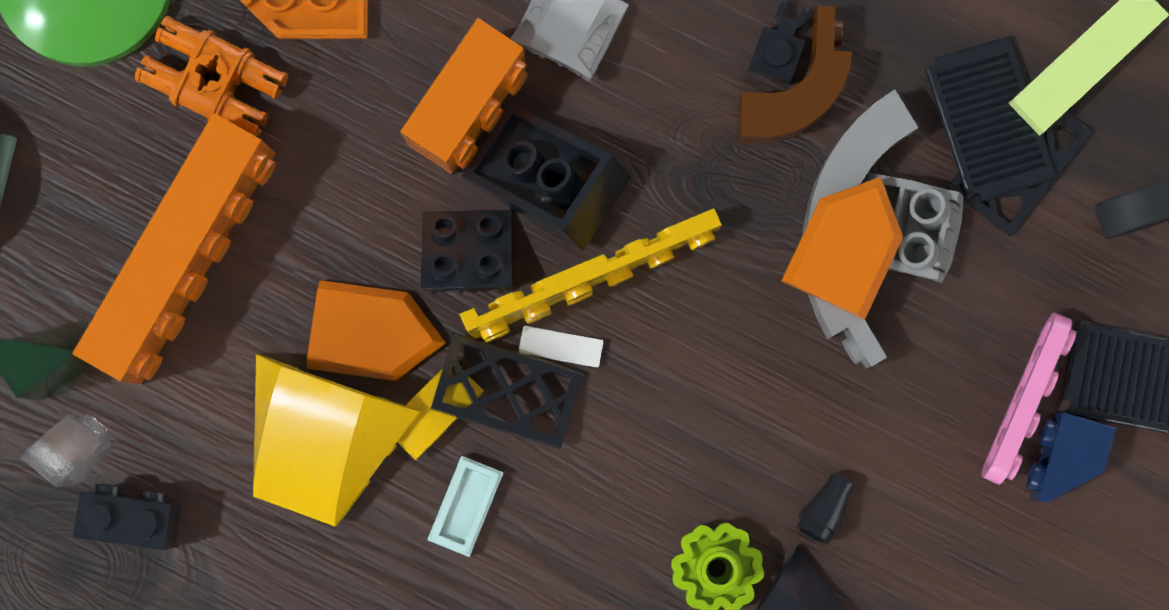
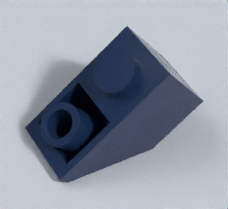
M1064 412L1053 413L1051 420H1045L1040 432L1039 445L1044 446L1039 463L1034 462L1027 477L1026 488L1031 489L1029 500L1048 503L1104 473L1117 428Z

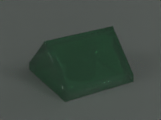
M0 338V375L16 398L43 400L92 365L73 355V350Z

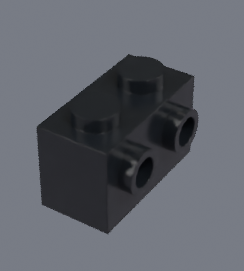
M98 483L95 484V491L80 492L73 538L158 550L175 548L182 503L167 501L168 493L141 490L140 497L122 495L123 487Z

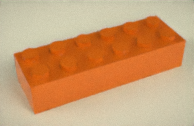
M213 112L73 351V355L120 382L141 385L144 379L149 381L155 375L163 357L159 356V353L167 339L173 341L181 331L185 323V318L181 315L189 301L196 302L205 290L208 279L204 276L213 261L216 263L220 262L226 254L231 240L227 238L235 222L241 224L248 216L253 206V201L249 198L258 183L264 185L274 171L276 162L272 159L276 153L266 143Z

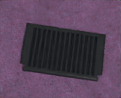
M1011 36L936 57L934 59L936 67H927L925 69L967 198L978 194L982 202L1058 179L1044 134L1042 133L1039 136L1009 104L1011 100L1027 87Z
M1077 320L1074 330L1076 331V337L1071 347L1062 400L1070 401L1067 413L1078 417L1169 434V338Z

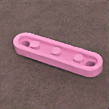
M1053 312L1045 323L988 453L982 470V478L1000 485L1005 478L1013 480L1016 476L1023 458L1022 455L1018 454L1024 437L1030 439L1040 421L1041 415L1036 412L1042 396L1048 397L1057 382L1058 372L1053 370L1060 354L1066 356L1074 343L1076 331L1071 330V319Z

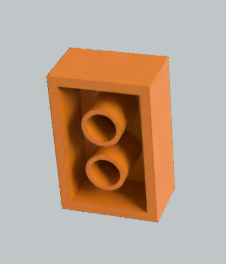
M477 18L401 129L400 133L408 146L452 175L458 166L464 170L478 150V147L474 145L483 129L489 133L499 121L503 113L500 106L508 93L513 96L516 95L528 77V73L525 72L527 64L524 48Z

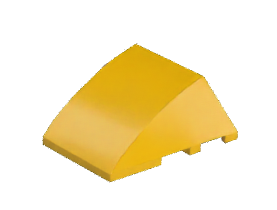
M256 354L253 497L332 526H338L368 486L370 478L386 456L391 455L396 448L395 444L409 425L414 423L422 412Z

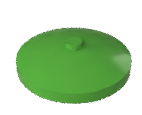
M0 0V13L15 36L39 55L61 64L87 67L117 61L141 47L160 26L171 0Z

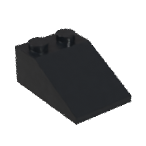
M512 103L509 104L462 175L465 180L546 232L581 251H584L631 179L628 172L612 154Z

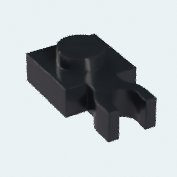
M782 0L776 14L778 28L774 30L766 26L763 27L747 71L789 86L806 41L793 36L796 31L802 28L809 9L803 8L797 21H788L784 16L788 2Z

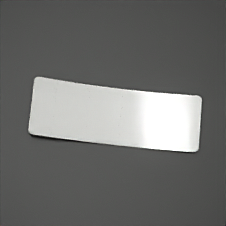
M524 326L519 353L599 367L603 340Z

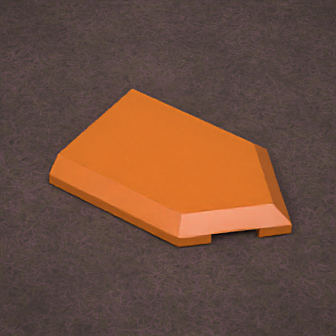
M240 0L278 39H367L368 0Z
M881 177L819 199L781 280L782 282L865 320L903 239Z
M319 281L307 354V369L397 381L446 344L445 340L408 292Z

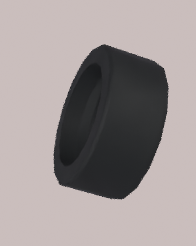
M1169 180L1148 185L1096 204L1095 211L1105 239L1119 237L1169 221Z

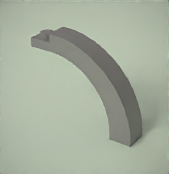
M896 90L875 102L858 117L825 160L807 204L803 233L820 198L861 184L871 167L884 153L918 129ZM809 295L814 313L826 338L829 339L843 331L847 339L843 340L842 344L855 364L862 362L866 369L887 358L865 320Z

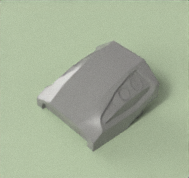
M531 0L524 17L510 39L521 45L524 50L527 48L528 51L539 55L543 59L546 57L556 62L559 67L562 68L564 66L569 71L576 73V75H582V79L591 82L627 12L629 4L621 0Z
M868 173L867 182L881 177L903 235V239L888 270L907 273L942 283L952 265L962 224L963 195L960 192L912 180Z

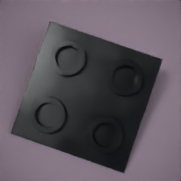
M512 210L422 212L421 291H432V294H437V291L459 290V294L464 293V290H472V293H477L478 290L499 289V292H504V289L513 288Z

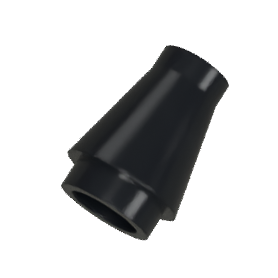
M831 474L823 487L798 514L800 521L796 528L814 541L828 545L832 537L837 538L849 498L855 487L846 479Z

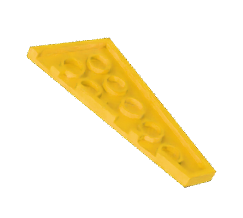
M711 209L660 231L656 234L657 238L650 241L648 238L629 243L624 248L616 251V256L607 259L603 254L542 279L530 286L533 293L526 297L522 290L501 296L488 305L490 310L488 313L478 316L475 308L459 315L467 332L474 339L482 337L486 343L510 333L508 325L524 318L527 324L538 321L550 315L551 309L549 306L565 299L568 306L592 296L593 290L591 287L607 281L609 287L615 286L632 278L634 275L631 269L647 262L650 269L674 259L672 251L689 244L690 249L694 250L714 241L716 238L713 232L719 230L722 224L715 209Z

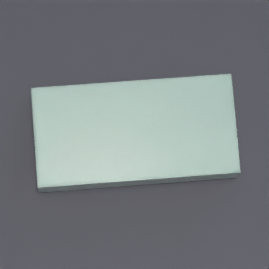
M461 456L427 540L470 557L504 472Z

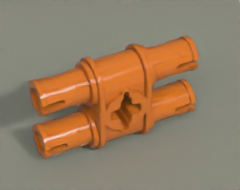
M166 16L161 24L166 26L165 29L167 31L158 27L155 41L189 56L190 61L186 68L180 72L146 55L140 63L145 66V69L155 74H151L138 67L135 73V81L146 84L168 95L169 101L175 107L183 106L208 118V121L214 112L252 135L259 137L262 130L259 129L258 125L247 119L265 127L268 113L235 99L234 91L243 82L270 95L273 99H278L283 91L279 89L278 85L270 81L285 87L288 73L281 72L254 59V53L251 52V49L246 47L241 49L217 37L212 30L199 32L174 20L170 16ZM217 71L221 76L218 82L211 80L207 84L203 79V75L206 72L213 74Z

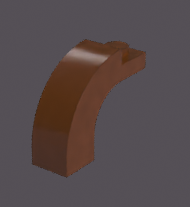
M818 5L813 14L811 65L807 76L799 84L788 90L776 93H741L738 111V144H769L795 137L816 124L833 105L845 85L852 59V51H834V47H841L843 36V21L835 20L836 6Z

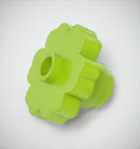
M723 522L714 531L706 525H698L692 532L685 534L681 538L680 544L684 553L675 555L671 560L673 570L672 581L677 588L687 590L685 599L690 607L700 610H719L722 606L725 610H740L743 605L750 603L754 599L755 594L751 584L758 583L764 577L763 558L759 550L748 547L749 536L747 532ZM715 559L722 560L725 564V571L720 576H712L708 571L710 562Z

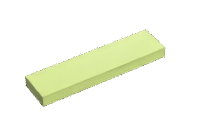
M1119 0L1011 100L1009 104L1040 136L1166 19L1169 14L1156 0Z

